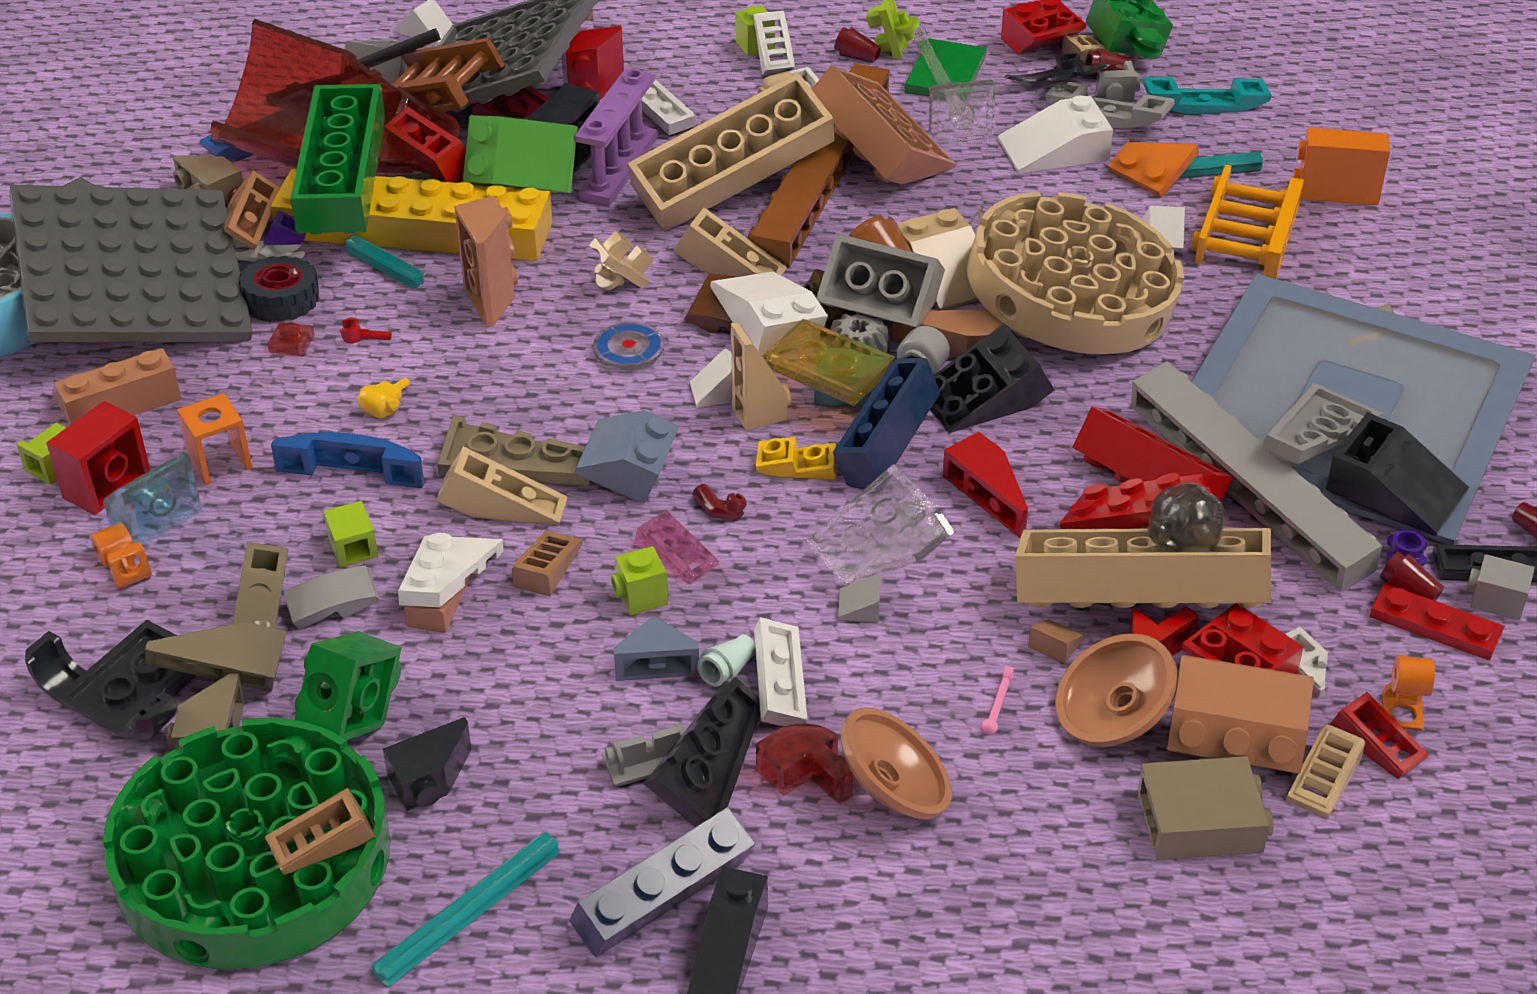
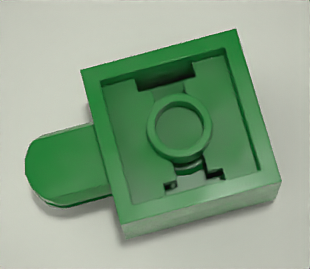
M1093 0L1085 21L1107 51L1134 54L1148 59H1157L1159 55H1162L1173 28V24L1166 17L1165 12L1153 0Z
M360 631L312 643L304 659L305 674L301 691L295 700V720L323 727L346 740L381 729L385 724L392 691L396 688L401 676V662L399 658L402 647Z

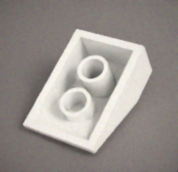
M1079 95L1070 99L1059 100L998 135V141L1019 174L1110 160L1113 128L1091 96Z
M773 271L711 281V289L732 322H739L763 357L803 350L819 345L828 315L814 294L808 289Z

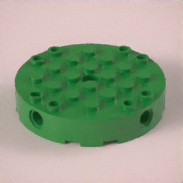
M284 718L242 720V726L216 731L215 726L186 736L178 740V748L160 759L153 756L140 767L126 782L109 811L103 834L105 867L121 914L128 926L142 941L159 953L179 962L205 968L244 969L265 966L290 959L321 945L350 924L366 907L382 882L390 855L391 839L385 802L379 778L373 766L364 755L360 756L351 749L345 738L323 727L298 720ZM348 788L360 805L376 837L357 847L284 875L265 836ZM331 826L323 829L325 834L333 830ZM313 833L304 836L308 844L316 840ZM294 840L286 843L291 854L299 850Z

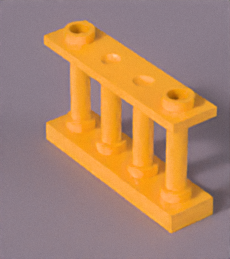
M1225 165L1221 177L1215 176L1211 190V196L1214 197L1201 232L1195 231L1193 235L1191 251L1196 252L1195 263L1202 264L1206 250L1258 260V264L1264 265L1263 275L1276 279L1300 206L1305 179L1291 177L1287 190L1281 189L1279 192L1231 183L1229 180L1232 166ZM1228 195L1275 204L1277 207L1274 210L1226 201L1225 197ZM1222 213L1268 222L1271 225L1268 228L1218 219V217ZM1213 232L1264 241L1265 244L1259 247L1213 238L1211 236Z

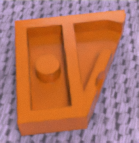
M1127 142L1108 164L1109 172L1162 197L1197 157L1199 150L1197 145L1191 143Z

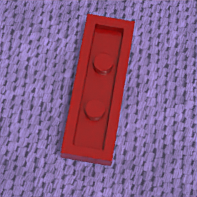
M1384 583L1369 616L1370 618L1489 661L1495 652L1505 627L1486 618Z

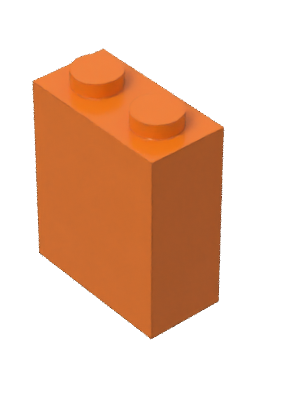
M1307 127L1305 140H1299L1297 160H1301L1300 168H1294L1292 174L1294 178L1305 179L1301 199L1379 205L1390 155L1388 133Z

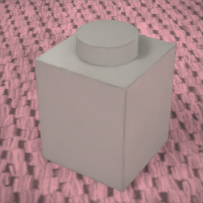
M1485 554L1481 569L1472 568L1466 592L1473 593L1470 608L1520 621L1535 567Z

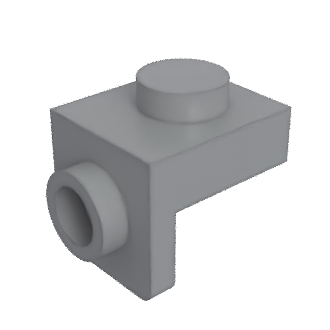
M1125 61L1124 70L1097 72L1095 97L1122 102L1134 101L1135 91L1140 89V74L1135 72L1131 61Z

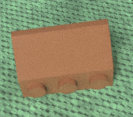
M495 196L454 206L464 290L487 328L496 324L514 300V285L518 284L515 268L511 265V257H515L514 245L508 235V229L512 228L511 215L507 207L502 208Z
M163 348L146 351L138 356L119 362L108 363L104 367L82 374L71 375L66 379L54 382L52 393L68 425L74 423L103 401L132 415H137L182 400L175 368Z
M1181 655L1167 750L1209 758L1248 756L1250 765L1301 774L1309 728L1314 677Z

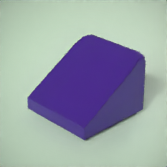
M278 210L263 244L302 245L307 233H296L294 217Z

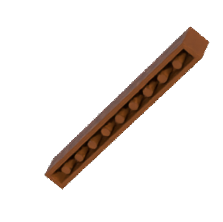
M853 64L849 72L878 82L889 93V69ZM834 131V141L791 164L788 174H783L777 192L773 191L767 209L761 211L758 224L755 228L750 229L747 239L787 268H790L855 155L853 151L854 145L849 139L844 140Z

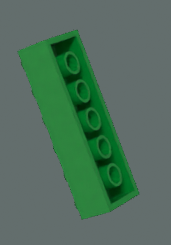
M381 84L314 85L290 198L296 233L316 235L332 232H344L347 234L366 232L385 122Z

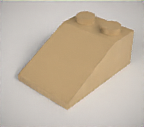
M956 208L944 209L937 213L897 223L913 253L937 258L945 268L934 304L938 311L979 301L971 288L967 275V263L975 233L971 225Z

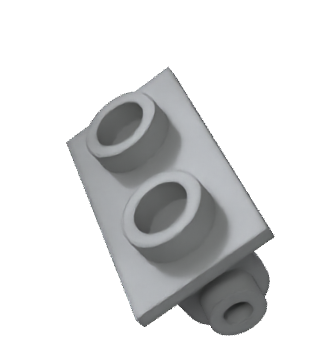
M678 723L674 727L653 732L652 739L645 741L643 735L621 742L613 741L612 747L605 748L602 757L614 786L618 787L649 778L689 725L682 727Z

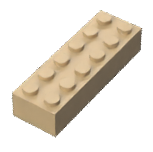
M798 72L627 163L631 186L665 232L695 217L703 207L708 210L834 141V119Z
M1271 528L1023 530L1015 554L1017 603H1028L1029 606L1035 608L1048 607L1052 603H1069L1070 606L1076 608L1090 607L1094 603H1111L1112 606L1118 608L1132 607L1136 603H1152L1160 608L1174 607L1178 603H1195L1196 606L1202 608L1217 607L1220 603H1237L1240 607L1256 608L1262 606L1263 603H1272Z

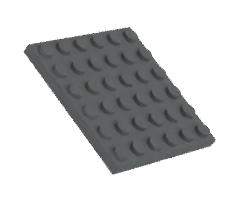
M527 0L452 25L437 46L490 38L505 64L501 69L476 72L461 87L469 102L462 109L453 111L459 112L476 102L485 104L502 94L511 96L528 86L537 88L545 84L552 69L559 64L558 60L562 54L570 47L569 43L580 32L579 28L589 18L590 11L600 0ZM447 111L420 115L428 118V120H433ZM385 119L386 124L392 119Z
M10 185L9 198L28 342H244L252 339L253 331L247 303L241 294L239 277L241 276L233 238L224 231V223L228 215L222 190Z

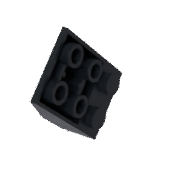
M1002 324L934 374L940 395L931 409L948 431L952 433L1030 409L1055 391L1040 364L1008 327Z
M1369 412L1364 415L1333 455L1326 490L1435 537L1469 489V486L1403 426Z

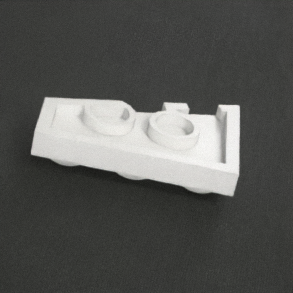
M435 533L430 536H424L398 590L399 605L441 607L465 587L466 577L471 573L479 575L486 569V561L489 558L498 559L503 552V539L452 537L447 533Z

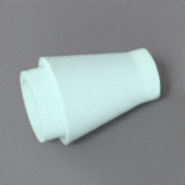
M742 634L736 639L705 649L697 663V669L701 678L708 685L718 687L723 682L734 676L736 677L749 659L756 655L755 642L749 636Z

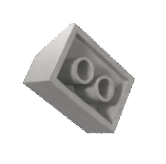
M836 234L816 299L821 304L917 328L935 304L945 268L937 258Z

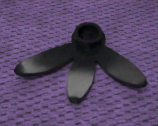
M1067 53L1056 58L1054 69L1031 74H1007L1004 78L1025 82L1047 80V82L1069 80L1075 76L1090 75L1110 67L1111 64L1108 62L1103 65L1085 66L1079 53Z

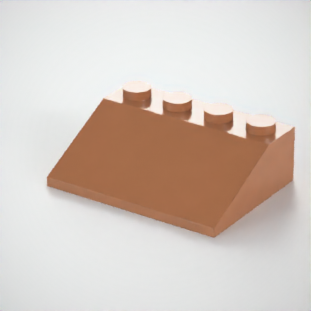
M830 65L812 88V91L832 115L835 124L834 131L844 140L849 139L854 145V153L862 160L869 161L875 167L872 170L873 173L883 182L888 183L892 181L903 185L946 172L956 167L957 164L878 82Z

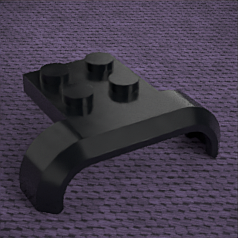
M145 620L88 670L79 666L71 658L63 645L62 639L51 631L45 633L25 650V663L28 671L37 685L47 695L127 739L145 741L151 739L176 715L177 707L173 696L197 676L145 664V649L148 641L177 636L149 620Z

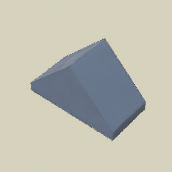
M652 616L614 647L616 681L700 675L697 669L699 660L698 642L656 616Z

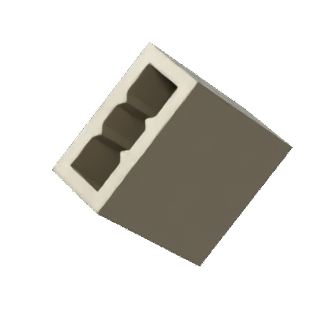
M1248 756L1142 763L1138 794L1156 860L1264 853L1267 836H1272L1274 830L1273 816L1269 808L1264 809L1261 800V779L1258 774H1253Z

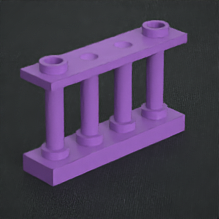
M624 69L575 134V142L591 145L592 174L578 192L579 201L610 207L630 178L627 163L646 154L657 140V129L643 126L641 101L655 81V74L642 72L639 69Z

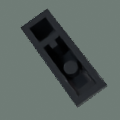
M722 867L709 903L687 994H740L768 910V876Z

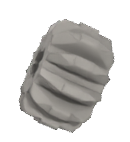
M855 313L853 316L842 314L841 320L833 321L830 335H828V347H830L831 351L886 354L887 345H889L888 328L883 325V320L879 318L873 319L867 315H859V313Z

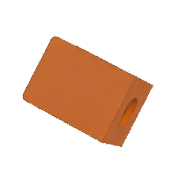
M225 393L177 409L188 458L205 485L211 484L201 440L227 431L229 443L247 470L252 469L243 421ZM208 412L221 414L220 418L213 422H202L199 420L203 414Z

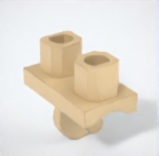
M616 230L604 243L594 238L589 244L592 250L601 255V262L603 264H597L594 271L597 273V285L604 290H611L616 286H622L624 284L622 276L640 288L646 287L650 281L644 275V272L653 263L654 259L639 245L627 257H624L633 245L624 235Z

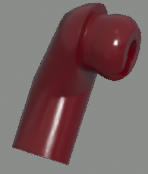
M707 484L698 485L692 493L693 498L704 512L713 518L737 520L744 515L743 509L747 506V501L741 494L737 493L735 495L730 493L726 500H722L715 495Z

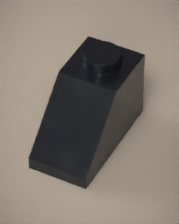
M465 717L383 748L387 776L407 811L419 806L427 807L433 805L451 791L472 750L469 726Z

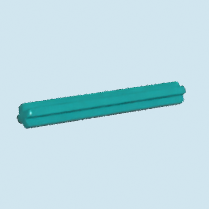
M548 832L540 834L375 961L371 966L374 977L385 987L392 985L556 857L560 852L557 840Z

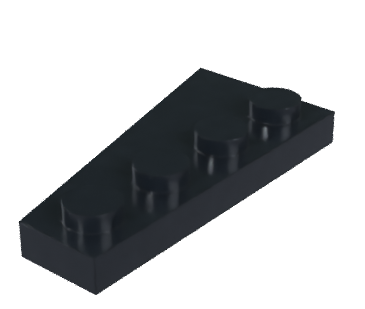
M735 676L723 682L644 783L647 788L695 828L726 809L729 805L761 714L759 697Z

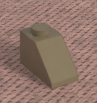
M229 673L179 705L175 723H169L167 729L169 749L178 748V740L212 726H215L216 731L239 727L245 703L239 673Z

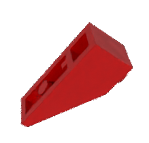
M409 107L383 126L385 131L434 179L441 182H463L466 150L461 140Z
M979 431L944 450L942 476L1016 536L1021 538L1023 530H1026L1028 506L1005 451Z

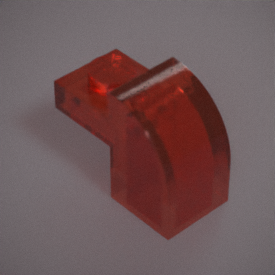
M792 724L778 729L756 743V771L783 796L811 779L839 805L853 797L854 775L845 757L838 756V735L832 730L816 724Z

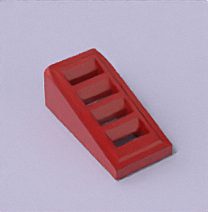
M1368 692L1341 709L1329 724L1362 738L1365 741L1363 754L1397 779L1407 774L1429 756ZM1375 729L1381 734L1375 736L1371 731ZM1388 739L1395 743L1389 749L1383 744ZM1402 750L1410 754L1401 762L1395 757Z

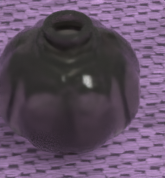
M1183 482L1167 487L1154 498L1149 517L1148 533L1151 540L1156 545H1160L1167 553L1213 552L1222 538L1225 525V510L1221 501L1216 496L1210 494L1207 489L1196 483Z

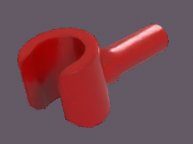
M356 318L342 320L343 328L339 330L343 341L349 344L360 342L362 339L391 340L392 332L361 329Z

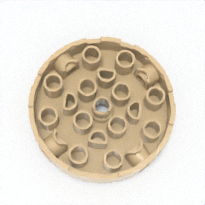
M1039 192L1023 193L1003 199L990 207L981 217L967 263L968 280L973 292L982 305L998 320L1013 329L1017 335L1031 338L1052 347L1078 353L1116 354L1128 353L1142 348L1158 339L1164 333L1181 293L1184 270L1181 260H1175L1171 254L1172 245L1147 222L1113 204L1106 202L1105 207L1085 202L1087 196L1057 192L1056 197H1041Z

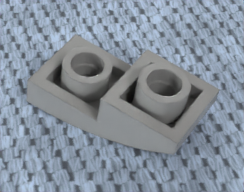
M366 565L331 572L303 582L283 592L292 622L299 629H304L334 612H338L343 618L348 617L379 600L370 570Z

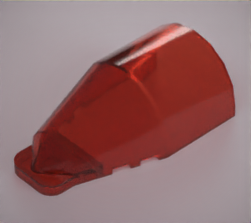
M254 18L250 47L239 89L225 123L212 121L211 137L213 141L297 169L314 85L381 84L385 113L384 125L409 107L456 138L459 136L460 127L454 117L430 108L402 87L398 86L396 88L383 79L379 71L376 69L370 70L357 61V56L350 51ZM383 128L376 173H413L415 171L428 173Z

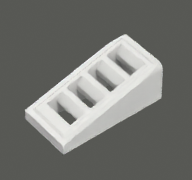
M784 11L754 14L762 74L793 71L795 68L794 57ZM778 20L779 26L763 27L762 22ZM780 32V37L765 38L767 33ZM781 44L782 48L768 50L767 45ZM783 55L784 60L770 61L769 56Z

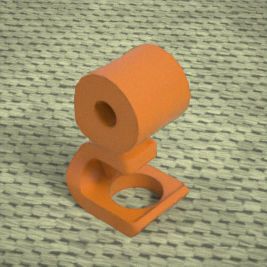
M122 522L90 534L94 551L105 569L110 567L117 590L152 576L144 547L139 542L133 543L127 528ZM136 556L139 557L138 567L136 566L134 561V557Z
M1396 655L1392 667V682L1387 684L1382 692V707L1390 715L1391 709L1395 707L1410 709L1416 717L1413 721H1396L1402 728L1423 730L1422 696L1430 697L1433 692L1435 679L1434 659Z

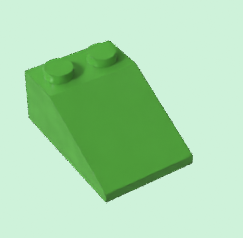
M470 115L463 182L487 186L502 185L504 187L522 189L535 188L537 190L550 191L551 193H571L576 148L574 136L577 133L578 127L516 118Z

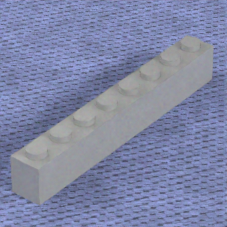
M1166 361L1132 381L1130 407L1172 444L1232 475L1233 479L1227 493L1266 528H1271V532L1338 590L1342 592L1377 570L1382 545L1375 536L1362 529L1349 517L1345 510L1337 507L1327 499L1317 486L1309 483L1299 475L1289 462L1281 461L1275 458L1272 452L1263 449L1264 441L1255 437L1241 425L1235 416L1228 414L1221 408L1211 395L1204 393L1193 384L1184 372L1178 371Z

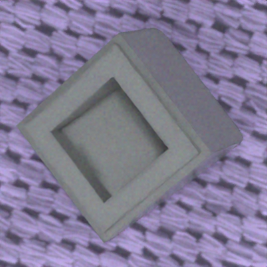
M881 575L871 576L840 588L838 621L879 623Z

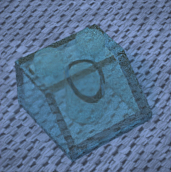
M186 452L122 486L103 500L110 526L122 522L127 528L133 543L139 542L142 546L203 511L190 456Z

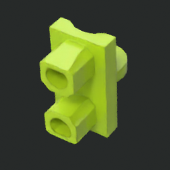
M883 0L881 5L870 8L866 14V20L870 28L883 26L885 33L877 34L874 39L875 43L881 46V53H892L894 59L902 58V50L908 47V41L915 38L913 31L919 27L918 18L908 16L906 10L898 12L895 0Z

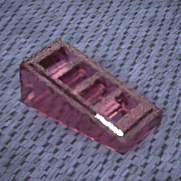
M667 510L637 528L634 545L638 549L654 546L663 566L689 585L719 565L720 561ZM666 536L668 539L662 541L660 538ZM675 543H676L677 545H679V546H678L677 548H675L674 550H671V549L669 548V547H671L672 545H674ZM688 551L690 553L689 556L682 560L678 557ZM697 559L703 562L694 569L688 566Z

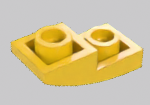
M795 437L759 441L755 467L757 472L773 477L837 479L838 463L833 454L836 443L815 444L799 448Z

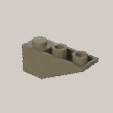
M247 542L233 624L267 621L276 625L289 548Z

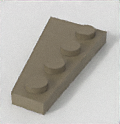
M456 415L452 417L437 463L439 476H445L464 446L539 483L590 486L591 482L574 473L585 447L554 439L540 442L534 440L530 433L516 431L514 435L499 432L497 431V425L482 422L478 427L466 424L464 417Z

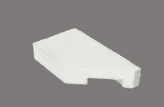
M1298 627L1286 633L1287 636L1304 646L1298 674L1314 677L1312 693L1317 698H1320L1324 695L1328 652L1301 627Z

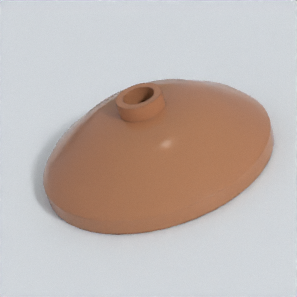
M1142 634L1116 635L1092 645L1071 663L1059 683L1055 706L1061 725L1075 740L1095 747L1115 746L1139 737L1152 728L1170 707L1178 682L1176 663L1161 642Z
M868 707L854 710L844 720L840 733L842 751L855 779L869 796L890 810L910 818L933 819L947 809L952 798V788L947 771L935 751L914 729L885 711Z

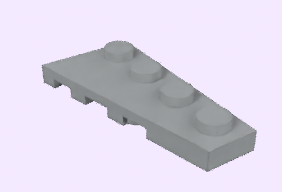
M1313 383L1269 431L1262 448L1272 452V455L1281 461L1299 464L1342 444L1367 412L1381 418L1384 413Z

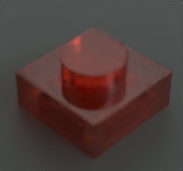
M279 322L267 343L269 353L304 356L315 336L314 326L293 322Z

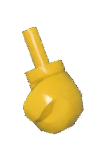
M403 378L395 384L382 381L376 385H366L358 393V405L367 415L373 418L382 419L390 416L398 410L401 404V390L408 387L410 381L407 378Z

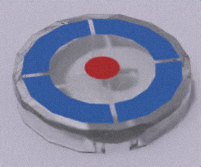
M622 322L608 326L599 332L594 339L593 346L596 362L598 360L606 371L619 375L644 373V369L650 366L653 369L664 358L665 350L664 338L661 333L652 326L639 322Z

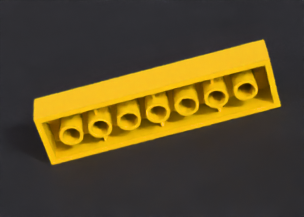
M296 169L290 170L270 206L273 221L278 210L293 216L290 198ZM375 176L366 232L353 234L332 232L316 235L307 233L304 240L345 244L346 239H350L353 235H358L378 247L460 254L454 206L495 196L502 208L507 207L511 215L512 228L508 229V235L512 239L515 249V257H511V259L538 261L553 223L550 191L537 190L535 188L522 189L504 187L502 185H476L469 182L452 183L441 182L435 179L417 180L401 176Z

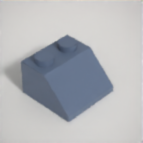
M646 410L598 419L574 473L637 502L645 503L661 472L679 425Z

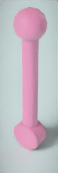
M1005 666L1002 681L989 718L982 722V731L987 735H993L998 730V723L996 721L1014 675L1013 667Z

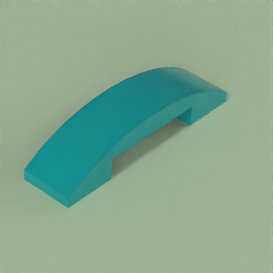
M1143 77L1142 81L1148 95L1172 98L1175 105L1170 110L1189 115L1246 111L1269 102L1272 96L1263 79L1233 78L1230 89L1178 88L1174 77Z

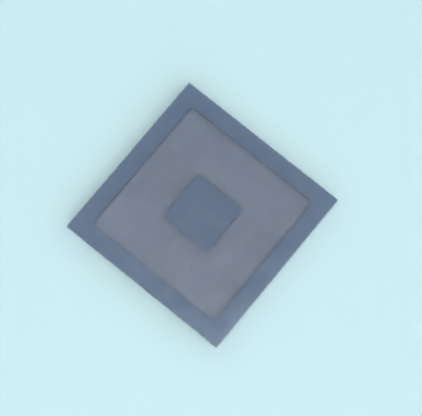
M1256 273L1192 380V383L1204 393L1211 395L1221 408L1228 414L1235 416L1242 426L1263 441L1269 431L1313 383L1384 413L1383 419L1403 426L1469 486L1468 492L1436 537L1326 490L1333 455L1342 444L1299 464L1289 463L1306 481L1317 486L1321 493L1334 505L1347 512L1402 530H1413L1424 537L1448 545H1454L1536 355ZM1160 434L1159 437L1167 440L1162 434Z

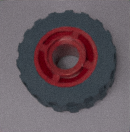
M272 256L249 264L240 273L239 286L241 294L246 300L248 313L257 319L261 318L265 321L293 320L301 315L308 314L311 309L313 310L316 307V302L319 301L317 272L315 267L311 266L310 262L306 260L303 261L297 257Z

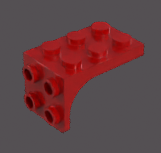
M1177 473L1166 474L1153 481L1143 482L1142 479L1136 478L1127 480L1118 486L1106 487L1105 484L1089 486L1084 489L1083 494L1070 507L1068 513L1059 523L1061 529L1222 528L1215 521L1212 510L1213 495L1210 488L1205 487L1202 474L1180 477Z

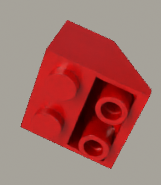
M1037 0L1029 3H1019L1014 7L1003 9L1001 40L1016 54L1061 43L1064 36L1077 35L1085 30L1086 23L1060 0Z
M1237 603L1233 604L1182 643V649L1193 657L1298 674L1304 646L1248 609L1240 607Z

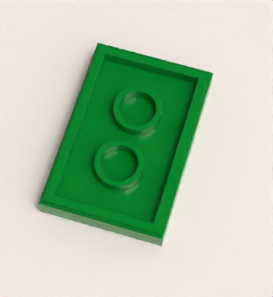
M928 38L905 83V93L965 102L986 58L987 47Z

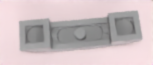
M1058 81L1045 94L1046 100L1050 104H1054L1059 100L1070 99L1079 95L1088 96V88L1086 84ZM1147 94L1137 104L1092 97L1113 128H1133L1155 123L1161 120L1175 105L1172 98Z

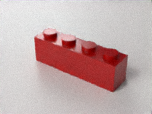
M1091 406L1072 448L1084 454L1083 461L1100 469H1103L1104 466L1115 471L1113 477L1122 483L1136 478L1142 479L1143 482L1153 481L1171 473H1177L1180 477L1202 474L1205 487H1209L1213 495L1212 510L1214 516L1233 479L1232 475L1105 408Z

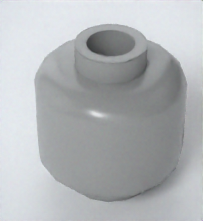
M918 326L911 330L899 345L897 359L927 358L934 375L949 357L950 347L948 340L936 328Z

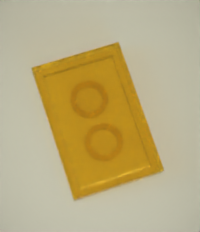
M806 319L799 321L762 355L774 372L852 406H855L879 383L895 359L892 355Z

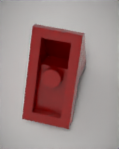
M1186 606L1174 615L1164 617L1157 625L1139 610L1133 608L1129 634L1150 636L1161 642L1169 653L1174 656L1183 650L1182 643L1196 633L1199 615Z

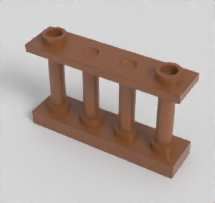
M484 38L419 49L402 55L401 57L408 69L394 83L381 85L385 119L395 118L408 107L418 114L462 109L469 101L461 87L476 72L501 69L505 65L491 39Z

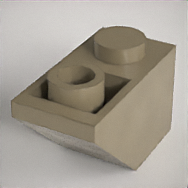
M189 155L173 157L175 166L173 177L180 189L222 190L225 205L230 203L229 192L244 182L242 171L225 157Z

